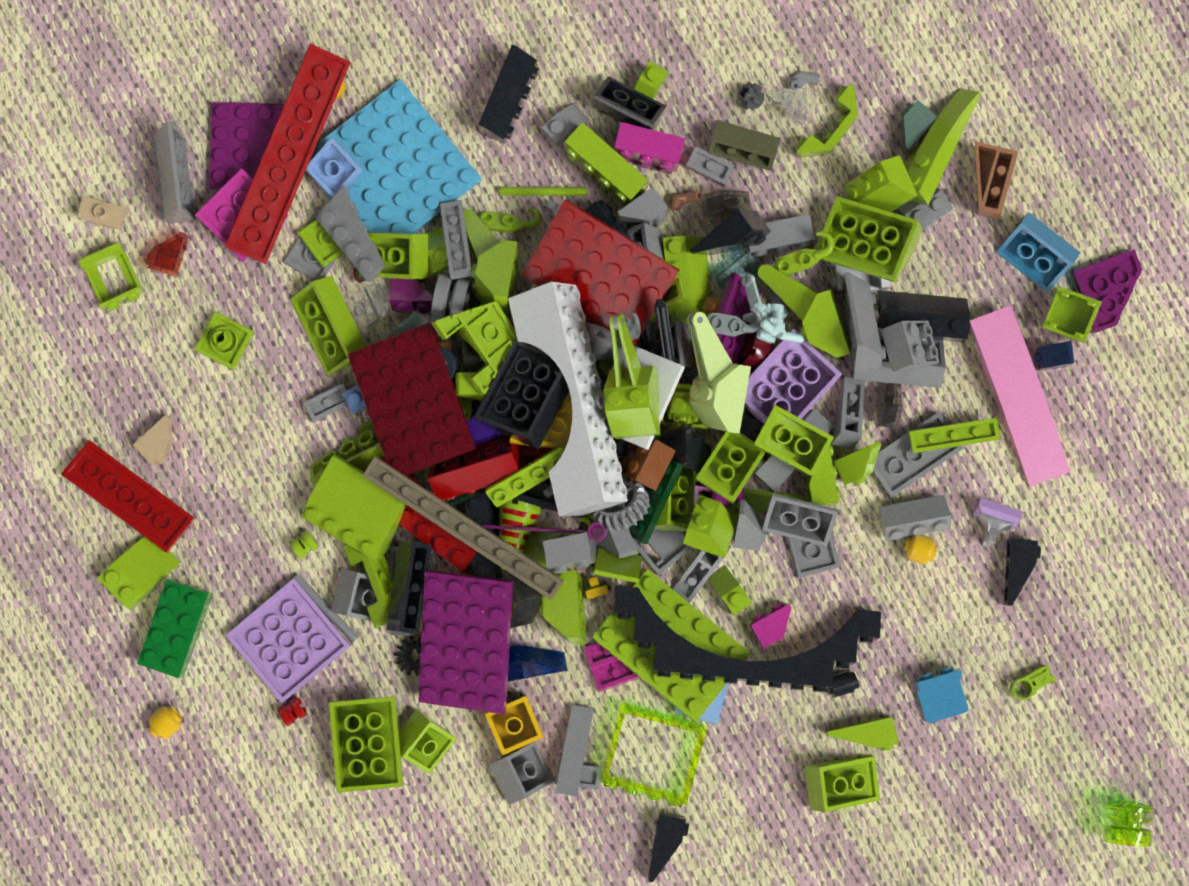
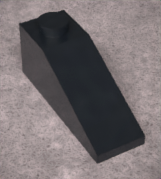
M1007 539L1004 605L1012 606L1037 564V559H1040L1041 546H1038V541Z
M659 812L648 882H654L682 843L683 836L688 835L689 823H685V817Z

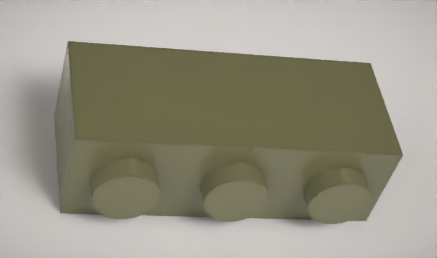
M717 120L708 153L771 171L781 138Z

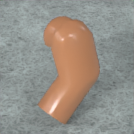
M699 190L673 195L669 201L671 203L670 208L678 211L684 204L701 201L702 194Z

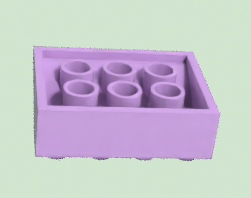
M794 329L791 331V333L799 334ZM782 340L749 376L744 406L761 425H764L774 405L802 419L842 373L806 340L803 343Z

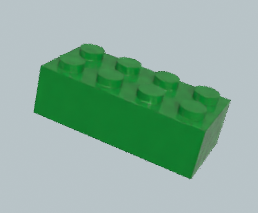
M166 579L137 664L176 678H183L213 593L172 579Z

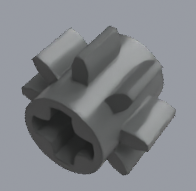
M750 82L743 85L738 91L737 99L741 101L739 105L746 110L759 108L764 102V93L761 92L762 87L757 83L751 84Z

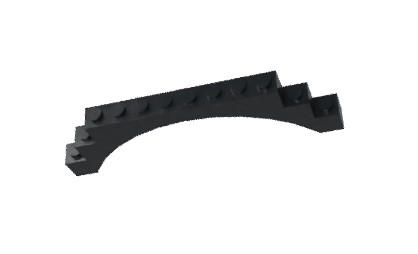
M616 585L614 588L612 615H617V619L630 620L631 617H634L632 644H637V648L650 649L651 646H654L652 673H657V677L671 678V674L680 675L679 679L693 680L694 676L702 677V681L715 682V679H724L726 684H737V681H746L747 686H759L760 683H766L769 688H782V685L790 686L791 690L803 691L804 687L813 688L812 692L826 693V689L833 688L834 663H836L838 668H849L857 660L858 639H860V643L873 644V641L880 638L881 612L859 609L833 636L815 648L796 656L772 661H743L711 653L693 645L675 633L654 612L638 587Z

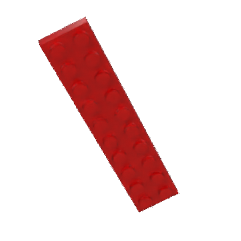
M311 43L309 44L227 239L226 248L267 264L348 71L350 61Z

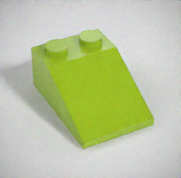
M367 232L370 240L374 241L385 264L383 270L376 277L399 279L428 278V233Z
M774 405L754 445L799 472L813 477L834 437Z
M726 431L695 479L731 503H734L766 452L755 446L754 441L743 434Z
M143 537L116 559L97 579L128 610H132L181 562L170 551L168 554Z
M599 548L594 574L638 583L642 556H639V551H637V554L618 559L606 549Z
M875 756L804 765L810 810L828 812L880 800Z

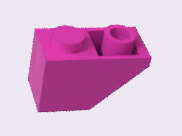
M781 602L771 608L773 612L765 616L764 613H761L752 618L753 623L749 626L763 649L784 637L792 609L790 604L784 605Z

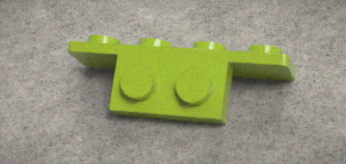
M562 446L555 448L486 488V494L494 505L499 507L550 477L549 471L561 458L564 448Z

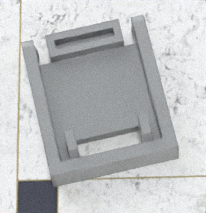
M654 529L648 543L661 557V560L655 564L641 548L644 544L633 539L639 553L658 576L692 548L682 544L686 532Z

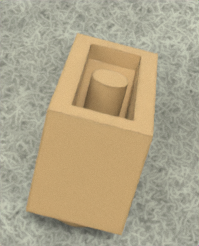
M163 416L133 444L152 465L157 463L161 465L169 458L167 454L171 451L173 419L170 416Z

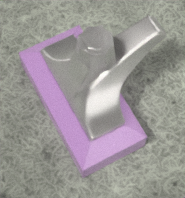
M980 498L974 508L973 516L978 517V520L984 525L985 532L982 546L989 548V546L995 545L996 537L1000 532L1015 529L1022 519L1023 511Z

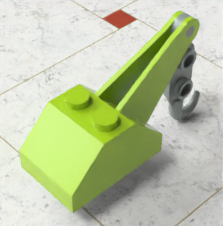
M632 313L634 324L623 314L610 315L609 318L615 370L609 371L604 387L605 413L612 437L615 439L660 435L657 368L655 366L641 367L632 343L641 334L640 321L636 313ZM622 347H623V351H624V354H625V358H626V362H627L628 368H625V366H624V359H623Z

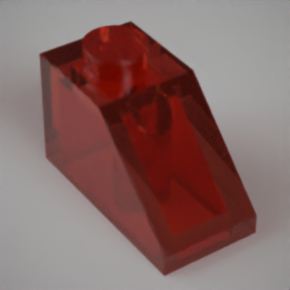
M180 232L153 247L152 252H149L147 256V268L153 272L177 278L189 236Z

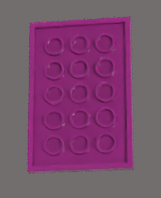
M432 570L425 571L418 702L504 714L506 712L513 595L512 580Z

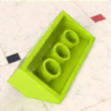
M684 235L663 237L662 239L664 260L680 269L676 278L680 277L682 279L686 295L685 301L669 315L670 323L675 321L688 323V315L693 311L700 312L706 297H711L707 255L692 254L690 251L704 237Z
M333 276L312 281L290 299L327 377L351 366L347 354L367 347Z

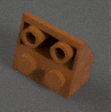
M653 439L649 450L626 442V447L618 458L622 468L621 475L656 491L676 450L656 439Z

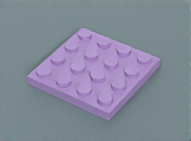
M295 578L225 635L281 703L289 699L351 646Z

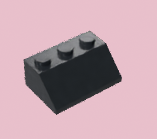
M609 76L593 97V107L599 109L600 112L609 114L620 122L651 130L657 128L666 108V105Z

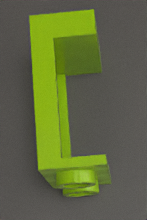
M119 242L78 260L81 268L87 273L100 302L98 306L102 310H107L108 312L116 310L120 307V303L126 300L127 302H133L140 298L139 294L144 293L127 253ZM117 258L127 280L129 291L112 298L106 289L97 266Z

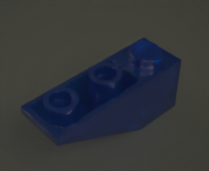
M513 645L509 648L508 682L568 671L565 652L522 645Z

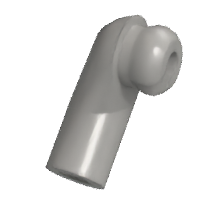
M800 71L790 79L789 87L793 91H798L807 83L818 85L820 74Z

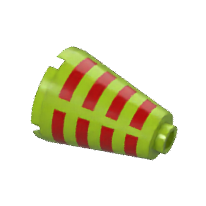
M511 499L499 506V526L534 528L542 507ZM499 529V538L522 552L532 531Z

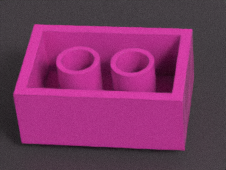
M621 122L614 150L628 163L634 161L638 162L640 167L651 169V166L660 168V171L663 173L672 174L673 171H678L685 138Z

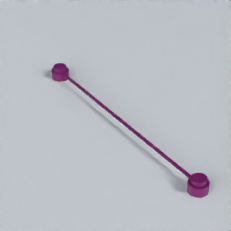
M601 523L591 524L588 531L481 525L484 528L579 534L587 532L589 537L595 542H601L607 536V529Z

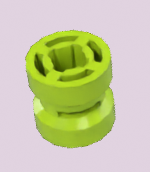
M308 529L301 533V537L298 539L294 538L289 542L291 548L301 560L307 557L308 552L315 551L320 547Z

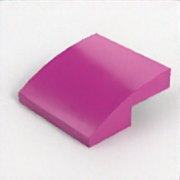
M598 643L584 648L599 693L640 678Z

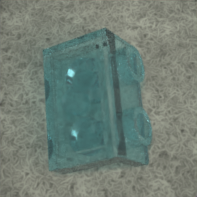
M742 248L734 250L727 260L714 266L709 276L716 281L724 292L731 272L748 278L747 274L749 273L756 278L760 266L752 254Z

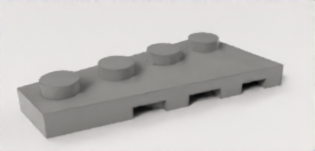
M343 186L319 212L316 219L366 281H372L383 270L385 264L374 241H371L368 236V229L365 223H362L357 213L359 210L349 196L350 191L348 187Z

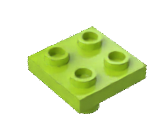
M215 311L194 350L235 371L255 332Z

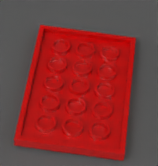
M566 199L521 276L538 287L549 282L576 285L580 292L581 308L585 316L611 331L609 324L610 315L623 314L634 324L632 313H636L640 321L642 334L654 314L656 300L663 299L680 269ZM639 338L632 341L633 345L636 344Z

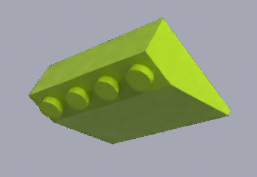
M836 196L822 230L828 232L833 237L834 249L830 255L821 260L896 282L915 250L922 227L919 220ZM820 236L815 250H820L827 246L825 237Z
M333 455L307 501L302 518L376 561L388 552L406 504L364 477L362 470Z
M396 697L359 698L329 702L337 793L403 787Z

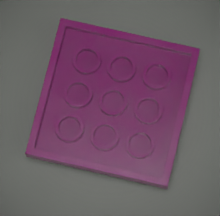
M212 102L209 189H221L241 168L253 179L284 104Z

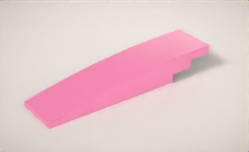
M1011 305L970 320L969 326L976 341L974 344L982 362L981 366L1028 486L1031 487L1070 472L1044 392Z

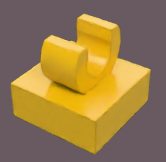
M597 576L589 578L591 590L585 591L587 600L609 594L607 585L600 587Z

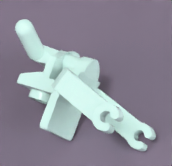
M748 273V278L743 277L741 282L745 287L750 307L757 308L762 316L761 326L757 330V338L770 344L775 342L776 336L785 341L803 343L804 336L785 331L783 319L787 317L788 313L784 301L772 289H769L768 294L772 304H763L760 300L754 275ZM754 312L743 315V320L752 324L755 322L756 316Z

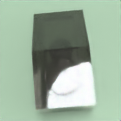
M720 189L701 195L704 217H726L737 208L751 210L748 191Z
M878 382L877 426L899 428L903 410L901 384Z

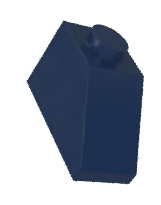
M1072 341L1038 347L1036 353H1033L1034 365L1038 366V370L1065 368L1073 364Z

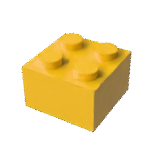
M527 695L506 703V712L504 714L485 713L502 755L544 738L543 731Z

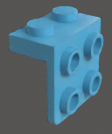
M953 666L940 669L939 674L932 675V673H926L918 676L919 680L913 681L926 722L933 723L968 711V705L960 683V679L963 678L960 669H953Z

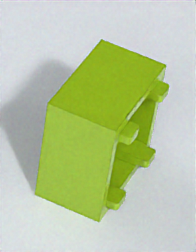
M1059 286L1042 328L1086 343L1102 302Z

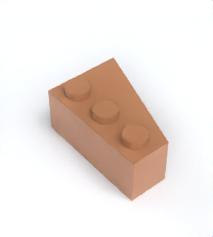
M975 141L978 215L1000 220L1018 151Z

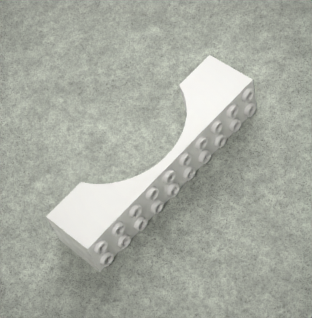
M549 282L508 298L518 342L534 345L548 354L564 375L571 395L573 413L569 440L561 458L549 471L558 515L581 516L628 502L626 496L627 489L621 475L622 468L616 454V443L613 440L605 413V399L600 387L601 380L595 366L596 359L590 345L591 339L585 324V314L581 308L579 290L573 284Z

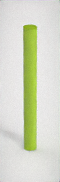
M500 187V196H587V187Z

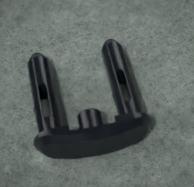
M660 298L656 300L654 305L659 343L654 344L650 319L640 336L641 346L643 350L679 363V359L674 355L668 307L665 301Z

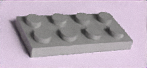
M937 412L911 431L946 426L948 424L940 412ZM906 433L879 452L873 473L891 498L964 449V447L958 446L912 454L909 435Z

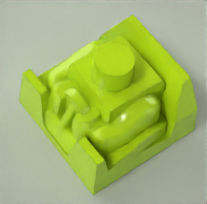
M677 384L666 409L667 417L665 421H662L663 425L670 426L674 422L681 426L684 423L690 428L709 430V427L703 425L690 403V389L693 384Z

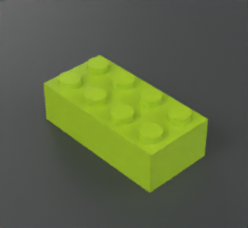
M583 122L565 141V151L567 152L566 156L573 163L578 161L583 166L582 170L590 178L595 176L600 181L598 183L599 186L606 192L611 190L616 195L615 200L622 206L628 205L648 189V179Z

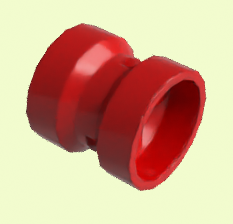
M297 696L292 698L287 705L282 704L277 707L278 713L286 726L292 725L297 718L302 719L308 715L305 707L301 708L300 704L302 702Z

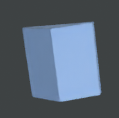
M331 137L309 162L306 170L333 198L343 186L349 188L353 185L363 168L334 137Z

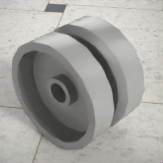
M439 274L433 296L431 321L447 317L448 312L450 316L468 310L471 296V279H457L453 290V280H451L450 275Z

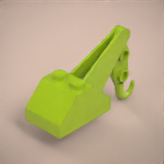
M528 208V211L535 215V219L533 221H524L512 214L483 212L480 215H476L472 210H464L468 243L476 262L472 268V277H474L473 290H476L477 299L482 305L496 301L509 320L511 309L508 298L513 297L518 271L517 241L503 240L500 242L491 231L511 233L522 229H534L541 222V214L535 208Z
M819 231L816 232V236H823L827 240L825 248L820 250L802 249L781 256L773 266L768 264L760 266L758 276L802 320L803 326L800 327V330L805 338L804 340L808 339L809 344L838 358L850 354L851 349L833 289L818 293L788 276L811 268L820 259L831 254L834 249L833 237L828 232Z
M579 517V521L585 522L588 528L593 524L590 519ZM538 532L533 538L528 539L522 553L548 569L545 554L543 553V541L576 535V533ZM577 570L558 574L554 573L563 579L564 582L552 600L542 595V602H539L540 615H543V618L573 645L587 644L583 578Z

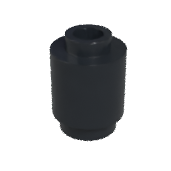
M845 671L833 675V688L826 689L827 694L836 698L853 693L855 689H858L859 683L854 671Z

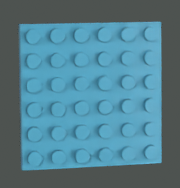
M401 79L317 143L310 159L311 161L331 137H334L363 168L354 184L348 189L352 202L356 204L359 210L357 213L362 223H365L368 229L367 232L416 233L441 214L440 203L457 201L482 181L480 175ZM315 180V182L320 186V188L324 191V193H325V194L329 197V199L331 200L332 197H331V196L323 189V187Z

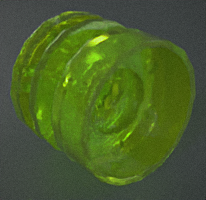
M1131 800L1106 802L1105 808L1115 810V813H1105V817L1115 820V824L1104 826L1103 841L1126 846H1152L1153 831L1142 826L1144 823L1153 822V818L1143 816V814L1154 813L1153 806Z

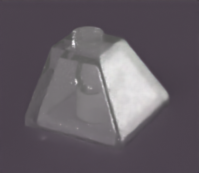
M382 277L375 278L372 281H363L343 296L362 336L385 321L390 304V292Z

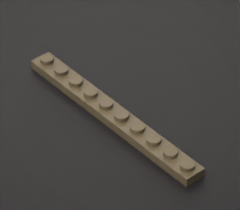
M377 456L373 458L364 472V477L548 599L552 600L564 582L563 579Z

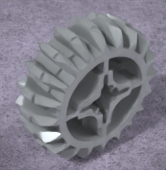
M626 478L623 483L627 489L626 496L628 502L591 513L594 522L601 523L611 533H614L616 530L621 533L625 528L629 530L630 526H637V521L643 520V515L648 513L647 509L650 507L649 495L640 483Z

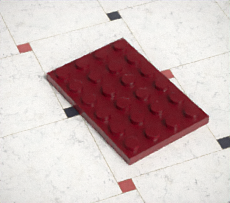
M426 323L347 354L386 463L407 476L477 449L459 397L456 395V389L432 323Z

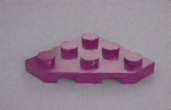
M1135 249L1071 272L1079 294L1102 302L1092 326L1094 334L1116 326L1121 318L1122 311L1127 305L1133 292V287L1143 270Z

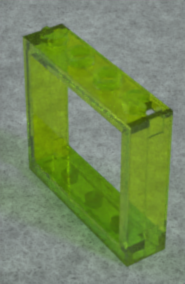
M621 702L600 781L604 782L603 786L610 787L611 789H617V786L626 788L625 792L638 795L639 792L647 794L646 798L654 801H660V798L669 800L668 804L681 807L682 804L687 805L708 726ZM625 713L698 733L681 795L609 775Z

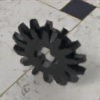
M410 636L409 643L405 639L402 640L404 647L399 645L396 647L401 652L394 654V656L400 657V660L395 663L396 665L402 663L403 666L400 671L407 668V675H411V671L415 670L416 676H419L420 658L416 659V662H412V659L408 658V654L412 653L415 649L417 654L421 655V637H418L417 642H415L413 636Z

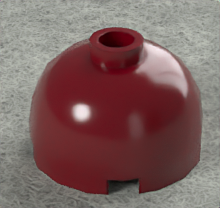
M757 331L747 333L737 364L750 366V373H753L774 350L773 343L770 344L758 339Z

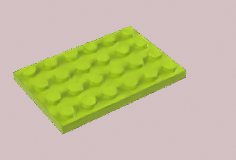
M647 569L638 583L633 586L640 589L654 612L675 633L693 645L719 656L743 661L751 654L650 570ZM611 613L593 635L592 639L696 723L725 687L724 679H715V682L702 681V677L694 676L693 680L679 679L680 675L671 674V678L657 677V673H652L654 646H651L650 649L637 648V644H632L634 617H631L630 620L617 619V615H612Z

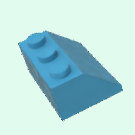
M1030 212L1019 222L996 251L997 254L1047 293L1070 269L1081 253Z

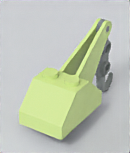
M750 307V311L754 312L756 316L755 322L751 325L746 324L737 316L715 312L709 313L706 316L703 312L693 311L688 315L687 321L699 374L693 380V385L690 389V403L705 427L740 433L751 367L733 364L716 334L737 336L743 333H754L759 329L762 321L761 313L757 308Z

